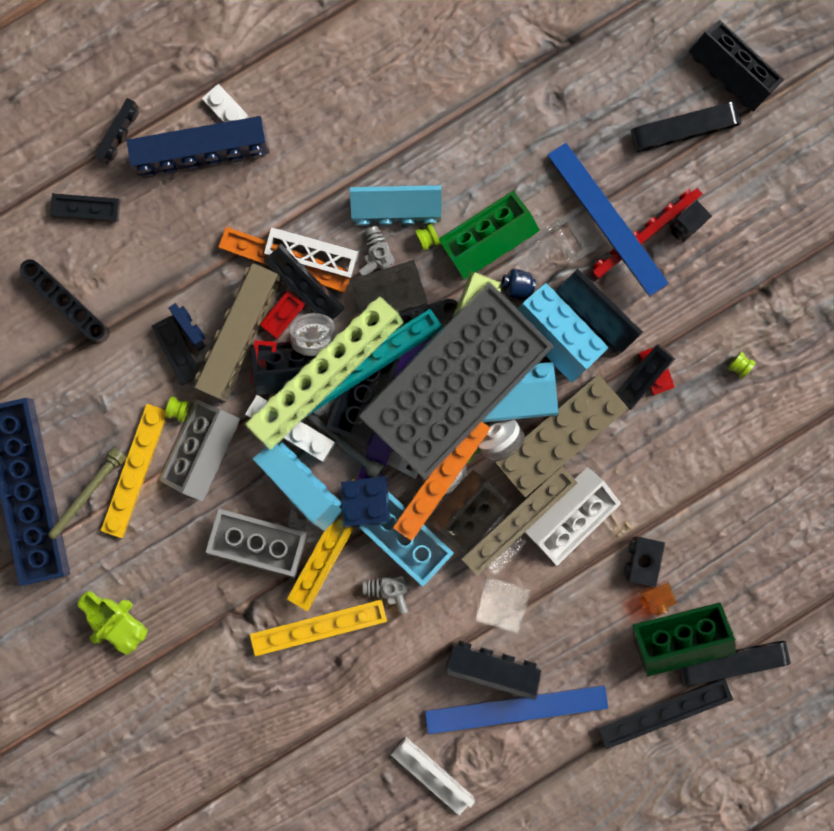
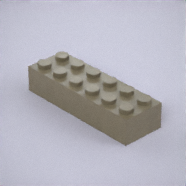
M254 263L251 268H246L242 278L245 280L242 288L238 287L233 296L235 303L232 309H227L223 318L226 322L222 330L218 329L215 334L214 341L216 343L213 350H208L204 358L206 365L203 371L199 370L194 380L197 383L195 388L225 402L248 356L251 345H253L261 328L260 324L265 319L282 282L278 274Z
M598 374L558 408L559 415L547 417L494 464L523 497H526L629 408Z

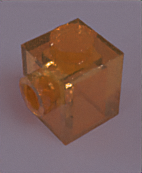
M666 581L658 583L656 587L652 586L640 591L642 597L639 598V601L644 611L648 610L651 614L662 615L669 611L668 607L677 604L672 589Z

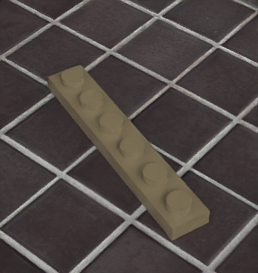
M561 466L470 550L462 560L478 576L578 482Z

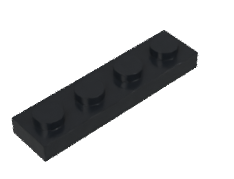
M282 244L264 260L327 324L344 310L345 307Z

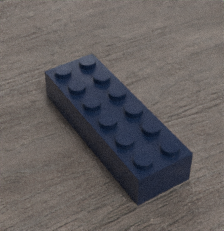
M261 116L126 140L130 166L143 178H151L156 176L155 173L164 172V174H174L178 172V169L186 168V170H196L200 168V165L206 164L208 166H218L222 164V161L228 160L233 163L244 160L243 158L251 156L254 159H258L270 153L266 127Z

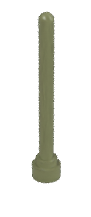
M114 447L111 448L107 453V462L49 532L50 539H56L110 471L124 463L127 457Z

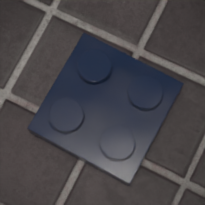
M175 302L168 307L169 311L197 351H200L205 347L203 340L206 338L197 324L192 326L190 322L193 320L184 306L179 308Z
M385 476L341 482L343 527L353 528L390 523L388 484Z

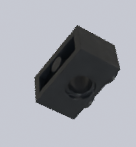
M696 200L670 224L671 233L677 240L685 242L712 215Z
M635 536V539L630 541L628 553H631L630 562H626L624 575L627 576L626 580L656 587L665 542ZM645 554L649 562L645 567H640L638 559L641 555Z

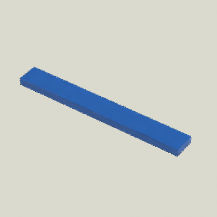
M564 143L548 154L549 160L649 298L668 286L669 282L569 145Z
M605 685L537 694L536 700L526 697H515L425 710L428 734L608 709Z

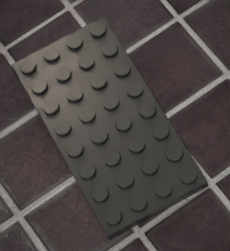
M488 281L358 416L426 480L554 346Z

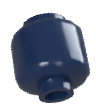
M515 268L511 269L507 275L504 274L501 280V288H504L505 295L525 300L533 295L536 286V280L530 272Z

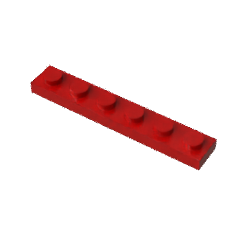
M698 187L692 192L690 189L686 190L678 197L681 201L676 205L670 203L661 211L663 215L660 218L656 219L655 216L644 224L646 229L641 233L635 231L633 233L642 245L693 202L698 200L703 193ZM615 249L610 252L611 257L604 261L602 258L592 266L594 271L590 275L595 281L622 261Z

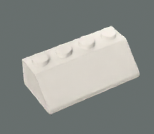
M588 467L575 478L578 483L525 531L530 539L556 566L621 504L607 484Z

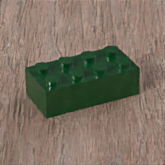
M721 602L632 625L633 639L647 677L736 654V639Z

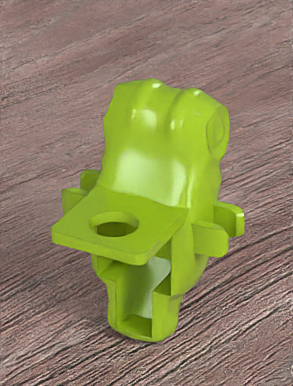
M92 591L85 592L79 598L77 605L79 609L84 611L88 624L94 630V633L89 638L94 644H100L106 639L118 651L129 655L145 640L148 630L140 621L128 613L133 607L129 600H122L118 604L109 598H101Z

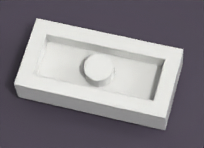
M219 84L202 98L223 122L249 118Z

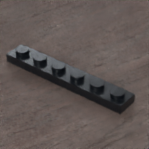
M726 679L715 680L597 726L605 748L609 749L734 699Z

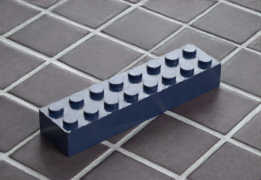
M22 398L0 403V497L19 586L71 575L62 532L56 539L49 538V532L59 521L34 399Z

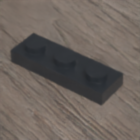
M126 98L95 155L100 162L108 165L109 161H113L116 157L120 141L123 142L126 139L130 123L134 122L138 117L139 107L135 101Z
M52 193L50 216L119 222L121 200L119 198Z
M172 315L151 325L180 384L183 386L195 380L199 368Z
M657 344L618 389L616 395L629 410H632L674 362L675 358L660 344Z

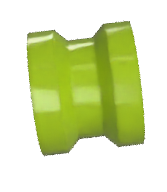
M432 224L427 225L423 230H415L416 237L423 251L428 250L431 245L437 246L440 244Z
M740 351L728 365L727 369L736 372L738 378L742 380L751 371L756 362L752 359H747L745 353Z
M172 396L168 402L165 417L169 419L174 417L179 422H184L189 411L190 402L186 400L179 401L176 397Z

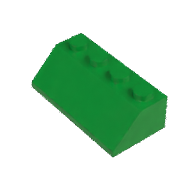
M512 190L440 237L439 241L465 280L469 277L470 272L476 273L494 262L497 258L538 233L540 229L530 211Z

